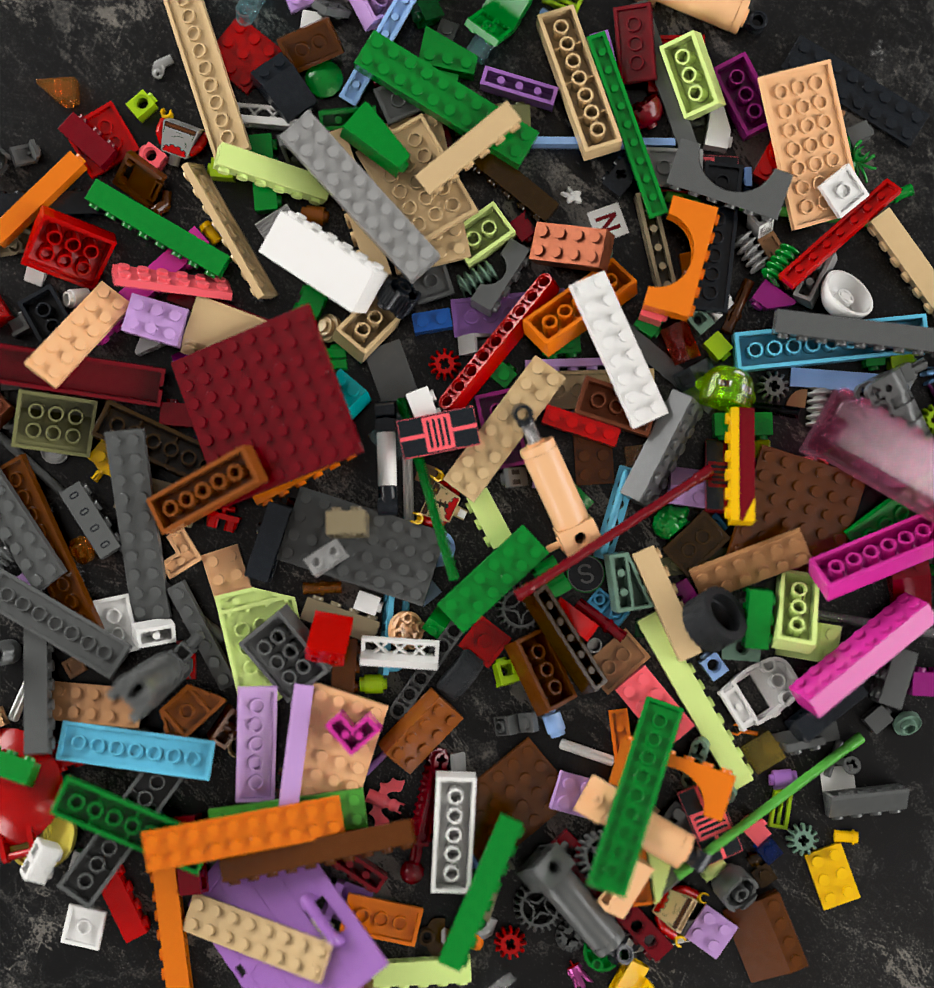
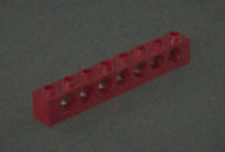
M567 827L550 842V844L559 843L560 845L563 841H567L569 843L568 848L582 847L578 839ZM587 853V859L590 864L592 858L591 855ZM571 857L575 864L580 862L579 858ZM574 864L571 870L599 900L603 891L586 885L588 880L584 878L586 872L580 873L578 866ZM632 904L624 919L614 915L618 920L617 923L623 930H627L631 934L629 938L636 946L640 944L644 948L642 952L649 960L653 958L657 963L674 947L672 942L660 932L659 928L639 906L633 907ZM640 921V928L633 929L631 927L632 922ZM648 935L655 937L651 944L644 942L645 937Z

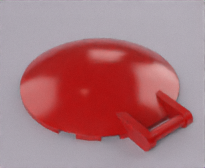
M1 728V751L7 752V749L18 752V757L24 758V731L18 728ZM54 753L30 756L36 758L35 763L41 764L33 787L0 777V857L3 864L27 857L36 838L43 833L56 817L50 814V810L63 785V779ZM29 843L30 848L14 852L10 850V846Z

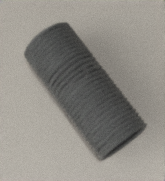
M13 639L0 640V649L2 651L0 666L17 662L22 655L21 645Z

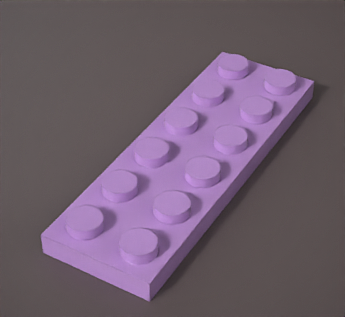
M238 686L236 803L275 799L277 686Z

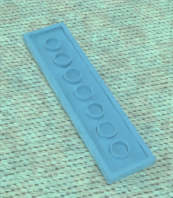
M63 720L55 759L209 781L216 742Z

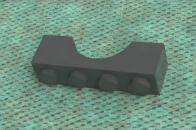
M510 238L500 253V261L506 269L504 276L494 284H480L470 299V306L488 317H491L493 312L497 313L501 307V300L503 297L506 298L511 291L510 286L520 278L521 269L523 266H528L530 262V249Z

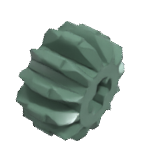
M801 822L798 827L794 823V830L792 831L789 828L787 830L791 836H785V839L790 841L786 846L792 848L791 852L794 854L798 852L800 856H803L805 851L810 855V848L814 850L817 848L813 843L819 842V839L815 837L818 833L816 830H812L810 824L805 826V823ZM801 835L806 838L805 841L802 840L803 843L798 841L799 837L802 838Z

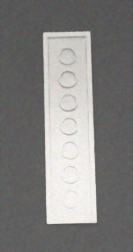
M605 270L569 285L570 292L632 429L668 414L669 412Z

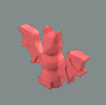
M392 778L388 783L380 782L379 791L369 789L365 802L373 805V809L368 814L373 816L375 820L374 826L390 822L382 812L384 808L391 812L402 813L398 810L400 805L404 806L405 804L396 799H390L387 794L390 792H401L405 780Z

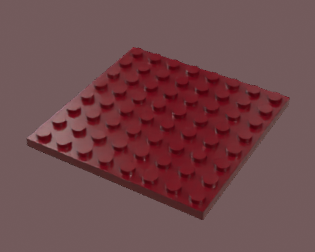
M305 304L171 362L207 465L242 445H252L269 480L222 506V508L229 507L364 452L310 304Z

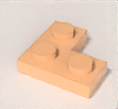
M185 528L166 536L176 552L164 560L165 572L169 579L176 577L203 560Z

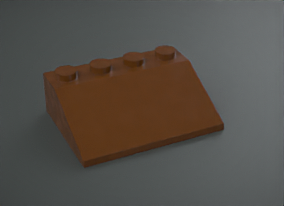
M775 888L757 895L755 901L744 910L739 908L735 909L736 912H733L728 908L722 909L724 917L739 927L732 937L751 983L790 974L809 966L781 895Z

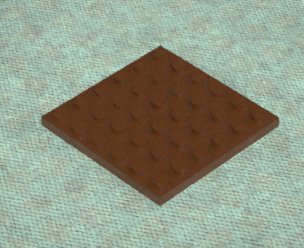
M760 444L755 459V522L752 526L735 525L726 555L799 527L812 558L847 544L848 538L843 531L854 523L868 477ZM809 563L792 570L808 573Z

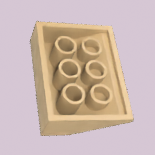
M196 296L183 336L180 352L186 355L192 354L267 320L212 299Z

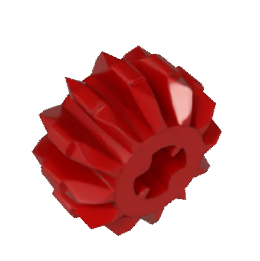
M443 348L442 355L436 350L435 352L438 357L436 358L431 355L430 359L434 362L428 364L429 367L436 368L432 369L430 373L435 374L438 372L436 375L437 380L441 375H443V381H447L446 375L454 379L452 372L459 374V370L454 367L461 366L460 362H455L459 359V356L456 355L452 358L453 350L447 355L446 348ZM444 360H446L450 367L442 369L440 362L443 361L444 363Z
M509 925L508 931H506L505 927H501L502 933L496 932V937L499 939H494V944L498 945L495 951H501L500 956L502 958L508 954V960H511V954L518 958V951L524 953L525 949L522 946L527 945L526 940H522L525 934H519V927L512 931V925ZM510 939H513L514 944L508 946L506 940L510 941Z

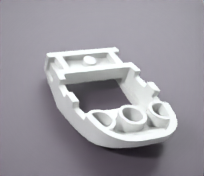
M775 656L769 657L737 673L717 694L726 705L738 725V729L745 732L747 731L746 728L753 725L758 726L771 718L777 717L784 708L790 706L796 700L788 687L798 677L785 659ZM749 675L769 708L757 716L737 685L739 681Z

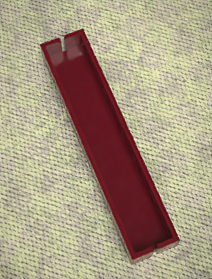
M0 343V384L161 407L163 389L160 386H164L166 368L86 356L55 389L25 366L24 362L37 348Z

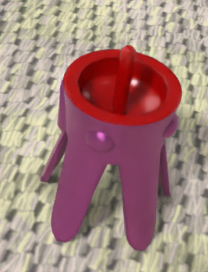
M570 961L572 966L567 971L570 978H572L574 988L580 986L581 988H586L583 978L591 983L593 980L582 969L580 962L573 964Z

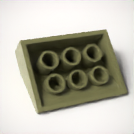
M20 387L18 390L11 447L90 458L93 440L91 432L95 426L98 399Z

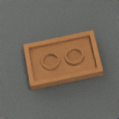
M626 628L623 630L628 634L621 643L617 639L612 638L599 652L593 655L594 660L608 680L601 687L607 695L651 658Z

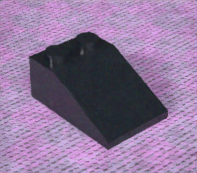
M282 52L251 72L253 86L287 124L318 103L296 68Z

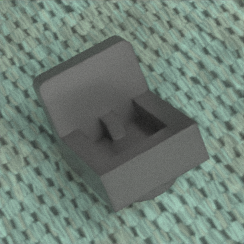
M31 139L28 144L10 147L9 153L16 168L37 163L41 156V149L38 144L36 145L35 140Z

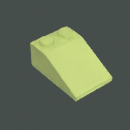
M817 622L816 646L810 654L775 648L774 655L820 662L827 654H830L839 646L842 626Z

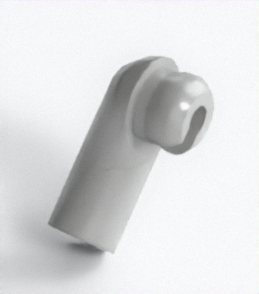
M170 54L154 62L151 73L155 79H161L166 66L174 63Z
M491 917L482 930L477 931V935L483 940L492 936L498 919Z

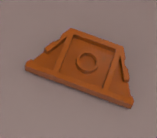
M187 684L159 710L161 719L164 722L165 734L189 737L228 700L192 684Z

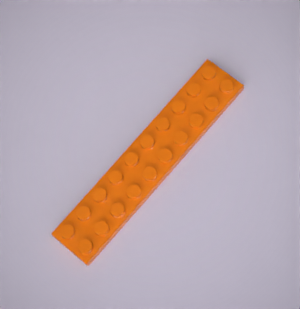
M339 795L142 831L141 836L148 873L315 841L316 838L344 833L345 828Z

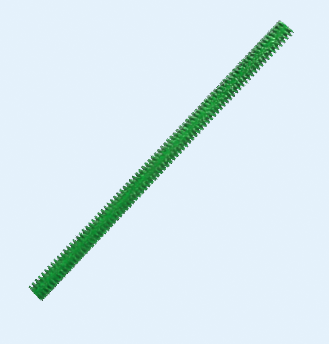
M398 398L396 401L401 420L410 419L411 413H409L411 411L407 407L409 404L406 402L408 400H405L407 398ZM422 457L413 458L426 505H428V512H430L438 546H440V553H442L445 569H447L448 580H458L460 576L456 574L458 573L456 572L458 569L455 570L457 567H454L456 562L453 563L455 560H452L454 559L452 558L453 553H450L452 551L449 549L451 546L447 544L449 539H447L448 537L444 533L446 530L442 526L443 521L441 520L443 519L439 517L441 512L437 510L439 505L435 503L437 498H435L436 496L432 492L434 489H432L433 487L429 483L431 478L427 476L429 471L426 472L428 470L425 467L426 465H424L426 462H424L425 460Z

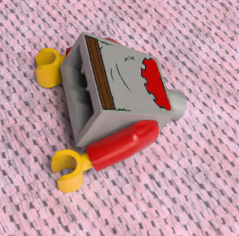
M162 108L160 110L162 118L159 119L155 131L157 139L161 145V150L170 154L168 164L179 167L181 158L188 159L191 156H196L205 148L209 141L206 132H203L204 129L173 119L171 109L169 114L165 115L166 111Z

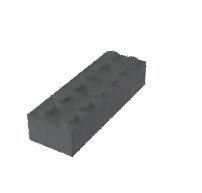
M672 389L665 403L669 413L657 418L620 491L621 494L632 502L643 507L658 499L661 491L666 488L671 472L676 469L679 456L685 451V444L692 437L694 427L703 415L704 408L693 397L675 389Z

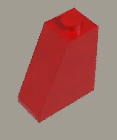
M559 597L556 599L579 636L588 641L599 625L563 598Z

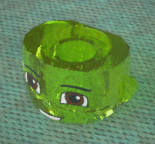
M715 366L707 371L703 377H700L695 384L699 390V403L710 408L728 412L731 407L752 408V404L756 401L753 379L746 371L737 367Z

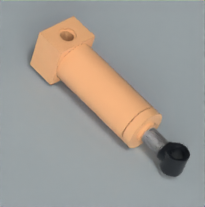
M518 403L512 408V417L517 422L519 428L522 429L528 441L526 447L520 450V454L554 526L552 529L556 535V542L547 545L545 548L549 553L560 548L569 557L601 535L594 519L585 508L554 437L541 438L534 423L535 419L532 409L525 403ZM523 408L526 409V417L518 418V411Z

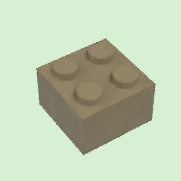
M332 507L331 511H326V535L330 539L369 538V514L362 507H350V510H343L342 507Z

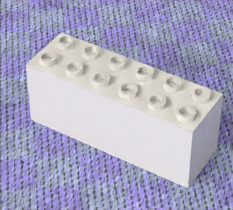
M291 210L288 212L280 211L259 252L350 312L366 314L389 274L383 270L384 266L375 261H369V257L360 251L358 253L353 251V246L344 241H338V237L333 233L322 231V226L315 222L307 221L305 215Z

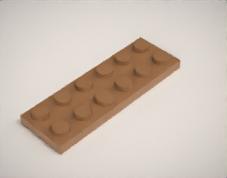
M799 527L690 568L689 571L699 594L714 586L733 592L808 564L809 559L812 557Z
M55 681V690L52 691V698L55 700L52 718L55 721L64 720L139 729L140 720L134 723L129 718V714L134 710L121 697L113 701L106 696L113 686Z

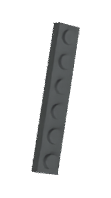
M185 579L167 588L166 590L190 635L197 629L204 633L205 638L197 648L220 690L234 685L230 663Z

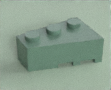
M618 551L603 554L611 611L622 613L655 607L646 592L645 586L641 582L639 573L629 553Z

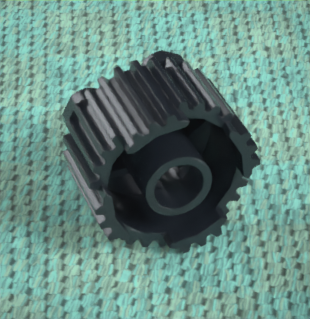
M389 275L377 293V299L379 300L377 305L383 310L393 312L398 319H403L415 307L421 298V293L419 290L416 291L403 275L399 276V278Z

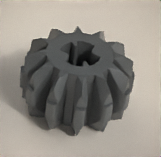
M767 371L766 377L763 375L759 377L762 382H757L756 385L762 387V389L757 390V393L763 392L762 400L768 397V403H772L773 399L778 403L780 398H786L784 392H788L789 388L784 387V385L788 384L789 381H782L785 377L784 374L778 377V371H774L773 375L770 371ZM772 383H774V386L777 387V389L773 391L772 388L769 387V385Z

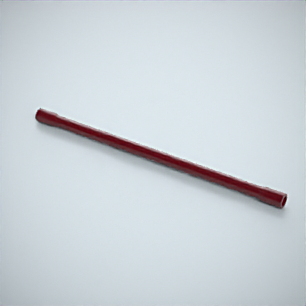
M709 465L694 473L692 477L551 569L513 591L516 598L521 601L528 597L539 587L697 484L704 482L714 475L713 469Z

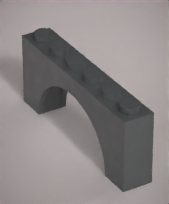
M681 138L666 182L670 184L669 188L680 191L681 188L689 190L687 194L699 197V194L706 196V200L717 204V201L724 202V206L730 209L742 208L743 213L754 216V213L762 215L761 219L772 222L773 219H778L794 174L775 168L771 177L758 188L744 192L729 191L714 184L704 173L699 158L701 144Z

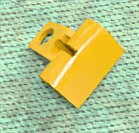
M633 958L630 964L620 965L608 988H654L650 980L645 977L650 968L642 961Z

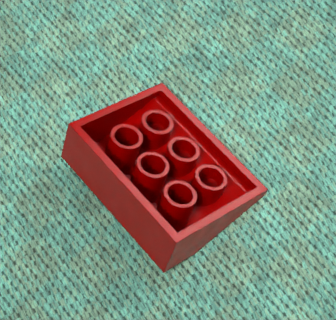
M42 205L32 227L21 264L93 290L117 244L115 233Z

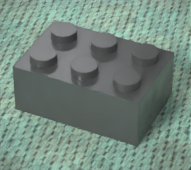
M903 649L874 673L876 677L875 682L869 689V699L901 710L919 653Z

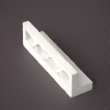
M237 103L239 110L240 108H246L252 113L251 115L241 114L245 127L285 131L298 120L294 119L287 124L283 118L276 117L278 113L271 105ZM262 110H267L271 116H257V114Z
M362 635L360 665L438 670L440 640ZM374 642L378 647L374 650L365 649V643ZM392 643L397 648L393 651H388L384 646ZM406 645H413L416 650L407 652L404 647ZM426 646H435V654L426 653L423 649Z

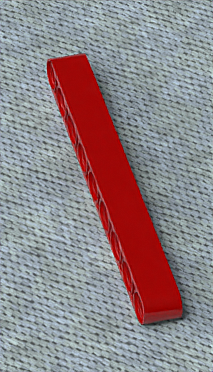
M543 273L534 281L442 394L438 403L444 411L467 406L524 336L522 320L558 294L559 285L550 274Z

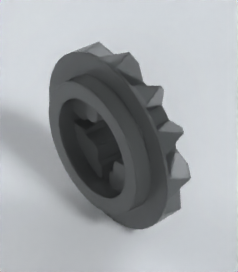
M565 921L558 926L555 933L557 945L563 951L571 953L580 950L585 942L569 923ZM574 931V937L577 940L571 939L567 944L568 938L565 934H571Z

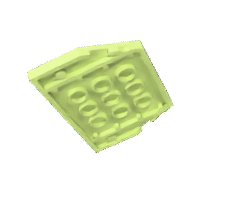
M254 587L214 596L236 691L238 686H273L238 643L285 604H288L300 619L295 597ZM279 692L277 693V701L283 698Z

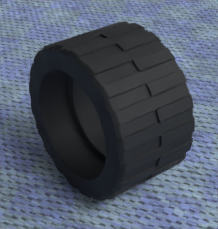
M714 586L706 589L687 601L683 607L682 616L685 630L691 640L703 650L711 653L718 652L745 635L747 630L745 612L737 598L722 587Z

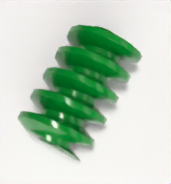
M785 243L779 245L780 249H777L775 255L770 257L771 262H767L765 264L766 268L761 269L763 277L776 287H779L777 280H780L779 274L791 264V261L793 262L796 259L795 255H801L796 248Z

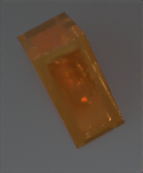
M75 77L36 79L39 87L61 106L73 108L74 105H80L79 82Z

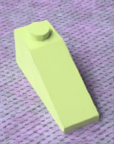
M646 851L647 862L654 868L649 877L653 904H658L661 900L671 865Z

